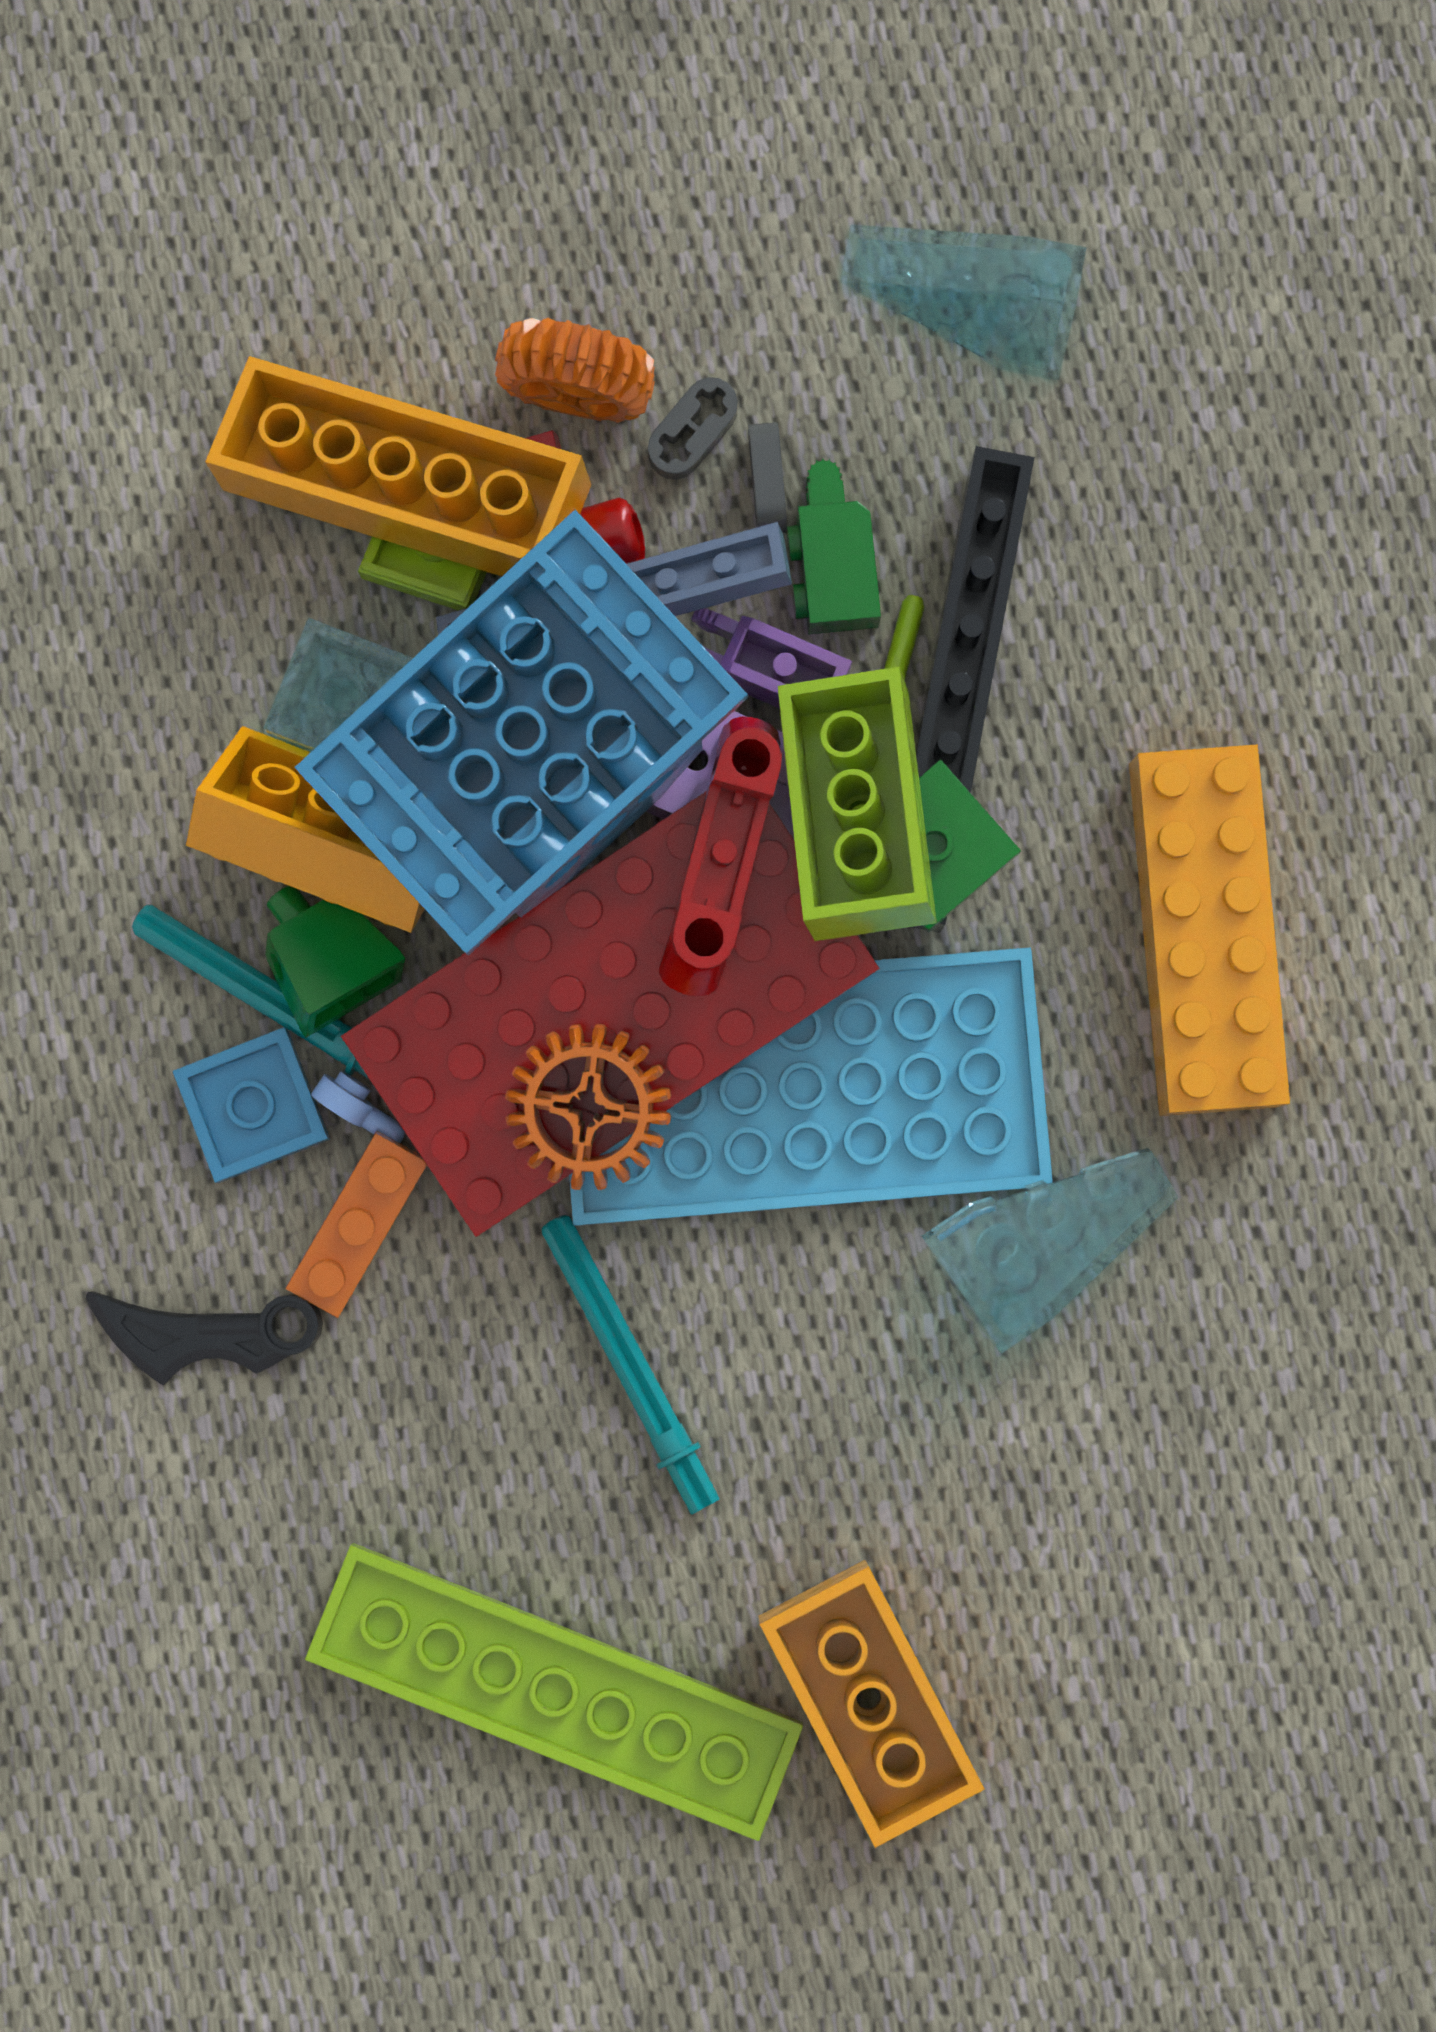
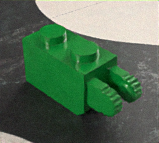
M823 458L822 461L816 460V463L814 465L811 464L810 470L807 471V486L805 488V491H808L806 493L807 506H798L797 525L787 526L790 562L801 561L803 583L792 584L795 619H807L808 635L878 628L881 610L871 513L858 501L845 502L843 480H840L842 473H840V467L836 466V462L832 463L830 459L825 461Z

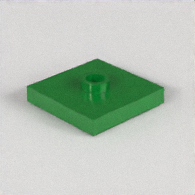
M939 760L919 778L937 921L935 924L922 925L927 932H930L1021 852L1020 848L942 760Z

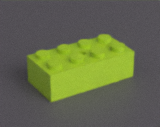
M900 667L777 686L803 921L814 941L937 923L909 692ZM865 804L857 810H852L857 805Z

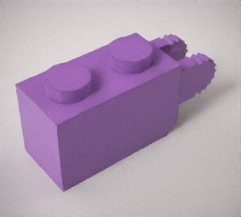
M707 608L694 611L691 618L692 622L696 623L701 629L731 640L724 656L707 649L705 646L703 647L749 696L779 709L777 686L848 675L850 673L851 660L754 618L742 616L738 622Z

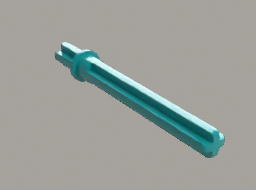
M145 905L140 910L132 924V929L136 936L346 1066L345 1073L351 1076L358 1072L369 1079L341 1038V1035L352 1029V1027L337 1019L305 1038L275 980L155 906Z
M561 1215L549 1221L541 1228V1233L651 1438L650 1442L661 1461L656 1464L658 1470L666 1467L691 1515L720 1500L695 1452L701 1445L699 1442L692 1443L684 1426L677 1419L578 1230L573 1226L572 1219L567 1215Z

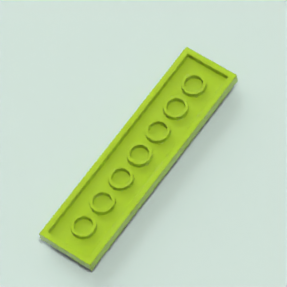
M352 1543L348 1549L305 1657L306 1661L756 1841H759L804 1726L802 1721L355 1543Z

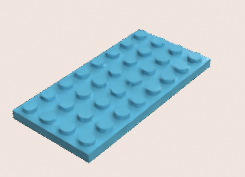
M1031 947L875 960L880 968L879 970L668 1109L666 1112L671 1114V1121L668 1125L651 1123L649 1129L659 1133L665 1139L661 1148H654L644 1142L641 1143L639 1147L648 1154L651 1160L650 1164L646 1168H642L630 1157L627 1158L625 1162L631 1173V1178L628 1181L622 1183L617 1178L613 1168L606 1169L608 1185L605 1189L598 1190L594 1184L593 1172H585V1181L582 1188L574 1190L571 1188L572 1174L569 1175L573 1226L1053 1186ZM633 1133L625 1139H623L622 1141H620L619 1143H617L616 1145H614L613 1147H611L610 1149H608L607 1151H605L604 1153H602L601 1155L610 1153L621 1147L624 1143H626L629 1140Z

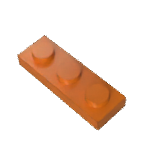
M376 1130L288 1282L286 1290L339 1318L427 1166L420 1154Z

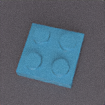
M285 1027L172 1071L215 1183L224 1182L330 1140L315 1098L311 1096L312 1090L290 1033Z

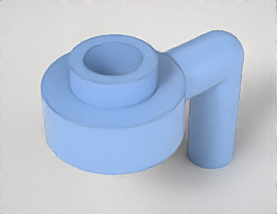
M340 1071L336 1079L327 1074L322 1076L311 1093L313 1098L341 1118L364 1128L373 1135L377 1130L401 1143L405 1131L399 1122L374 1107L366 1099L371 1091L366 1085L344 1071Z

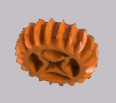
M529 318L511 323L510 327L504 331L502 342L498 344L495 358L497 362L495 372L497 383L511 396L520 398L525 404L541 407L543 410L597 421L610 420L619 423L624 420L630 421L638 418L640 414L645 413L648 400L652 398L655 384L654 359L640 345L632 344L628 338L617 337L610 330L602 331L592 328L590 324L579 325L569 320L560 322L545 318L539 321Z
M580 1024L570 1026L569 1037L571 1045L564 1046L561 1037L555 1031L547 1034L546 1041L552 1054L547 1057L540 1048L531 1046L526 1051L529 1060L537 1066L536 1070L532 1071L518 1065L512 1072V1075L517 1080L528 1084L526 1090L509 1089L505 1095L507 1101L524 1105V1111L513 1112L505 1118L508 1126L526 1124L528 1132L519 1135L513 1141V1145L516 1149H522L534 1142L539 1149L528 1160V1166L535 1169L540 1166L546 1157L552 1160L555 1164L547 1177L552 1183L558 1181L564 1168L573 1170L571 1188L574 1190L582 1188L585 1181V1172H593L594 1184L598 1190L607 1187L608 1176L606 1169L613 1168L617 1178L622 1183L628 1181L631 1178V1173L625 1162L627 1158L630 1157L642 1168H646L650 1164L651 1160L648 1154L639 1147L641 1143L644 1142L654 1148H661L665 1139L659 1133L649 1129L651 1123L668 1125L671 1121L670 1113L653 1110L654 1102H663L671 1097V1090L669 1088L662 1087L651 1090L649 1085L650 1081L658 1079L664 1073L660 1064L654 1065L643 1072L638 1063L646 1058L650 1051L649 1048L641 1045L631 1057L625 1054L622 1050L628 1043L630 1036L625 1031H621L617 1035L613 1046L604 1044L606 1026L603 1024L595 1025L592 1032V1042H584L583 1030ZM586 1056L585 1070L582 1073V1079L578 1088L571 1091L556 1090L555 1092L541 1090L546 1077L555 1066L572 1058ZM605 1060L615 1064L629 1077L636 1089L639 1105L614 1098L607 1092L604 1086ZM593 1076L592 1092L595 1093V1103L604 1105L605 1109L610 1110H607L603 1117L596 1113L593 1117L594 1122L588 1125L586 1137H584L585 1121H582V1111L573 1108V1105L564 1103H570L574 1096L581 1100L584 1097L583 1091L590 1087L591 1077ZM539 1109L549 1110V1113L563 1116L569 1121L573 1129L572 1152L559 1146L549 1136L542 1124ZM622 1122L637 1124L633 1135L621 1147L604 1155L591 1156L592 1144L599 1126L606 1123L621 1124Z

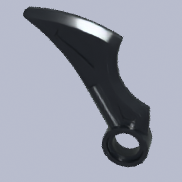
M90 1291L86 1294V1300L92 1312L115 1345L138 1368L163 1386L182 1368L203 1359L219 1358L233 1361L258 1374L290 1355L299 1354L311 1348L319 1339L323 1326L321 1312L318 1307L295 1294L275 1298L265 1306L261 1313L208 1314L165 1312L133 1305L95 1291ZM286 1307L296 1308L306 1317V1332L296 1342L285 1341L276 1332V1317Z

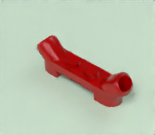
M742 716L731 719L723 726L719 736L713 770L669 937L659 964L658 973L662 981L670 989L683 995L704 996L714 992L718 987L727 958L730 956L736 942L742 919L740 914L769 802L774 796L782 760L778 731L771 724L758 718ZM745 765L747 770H743L741 767Z

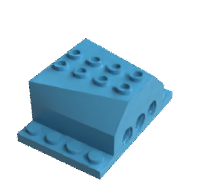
M574 510L294 768L467 955H470L514 913L522 917L570 882L657 802L703 750L702 740L748 699V694L589 523Z

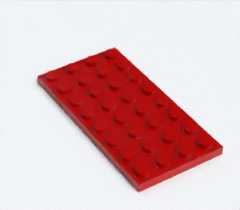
M745 765L741 767V769L747 770ZM705 791L553 893L525 915L517 917L493 933L470 955L462 954L341 1035V1038L475 1237L573 1173V1170L564 1168L558 1181L552 1183L547 1179L549 1171L555 1164L552 1160L546 1157L537 1168L532 1169L527 1164L528 1160L539 1149L534 1142L522 1149H516L513 1141L519 1135L528 1132L526 1124L508 1126L505 1119L508 1114L524 1111L523 1104L511 1103L505 1099L506 1091L509 1089L526 1090L528 1085L517 1080L512 1075V1072L518 1065L532 1071L536 1070L537 1066L529 1060L526 1051L531 1046L540 1048L547 1057L552 1054L547 1045V1034L555 1031L561 1037L564 1046L571 1045L569 1037L570 1026L580 1024L583 1030L584 1042H592V1032L595 1025L603 1024L606 1026L604 1044L613 1046L615 1038L621 1031L629 1033L628 1043L622 1051L631 1057L638 1047L645 1045L650 1051L646 1058L638 1063L642 1071L645 1072L650 1067L658 1064L664 1070V1073L658 1079L650 1081L649 1085L651 1090L662 1087L671 1090L670 1099L653 1103V1110L667 1111L880 969L858 935L814 941L803 921L795 842L770 803L740 914L742 919L736 942L730 956L727 958L718 987L711 994L704 996L683 995L670 989L662 981L658 973L707 792ZM586 1056L572 1058L555 1066L546 1077L541 1090L555 1092L556 1090L571 1091L578 1088L582 1079V1073L585 1070ZM605 1060L604 1086L607 1092L614 1098L639 1105L636 1089L629 1077L615 1064ZM593 1076L591 1077L590 1087L583 1091L584 1097L581 1100L574 1096L570 1103H564L573 1105V1108L582 1111V1121H585L584 1137H586L588 1125L594 1122L593 1117L596 1113L603 1117L606 1111L610 1110L605 1109L604 1105L595 1103V1093L592 1092ZM539 1109L542 1124L549 1136L559 1146L572 1152L573 1129L569 1121L563 1116L549 1113V1110ZM622 1122L621 1124L606 1123L599 1126L592 1144L591 1156L601 1155L634 1133L637 1124Z

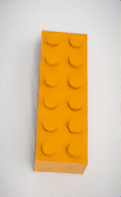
M251 356L247 359L205 460V463L223 491L499 576H503L570 513L576 510L580 514L592 485L582 455Z
M1258 744L1138 753L1129 763L1159 1116L1278 1108L1290 1104Z

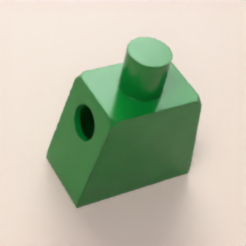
M291 886L282 888L268 900L266 906L280 925L273 928L267 934L266 959L305 1038L401 982L405 957L363 914L325 900L310 906L300 890Z

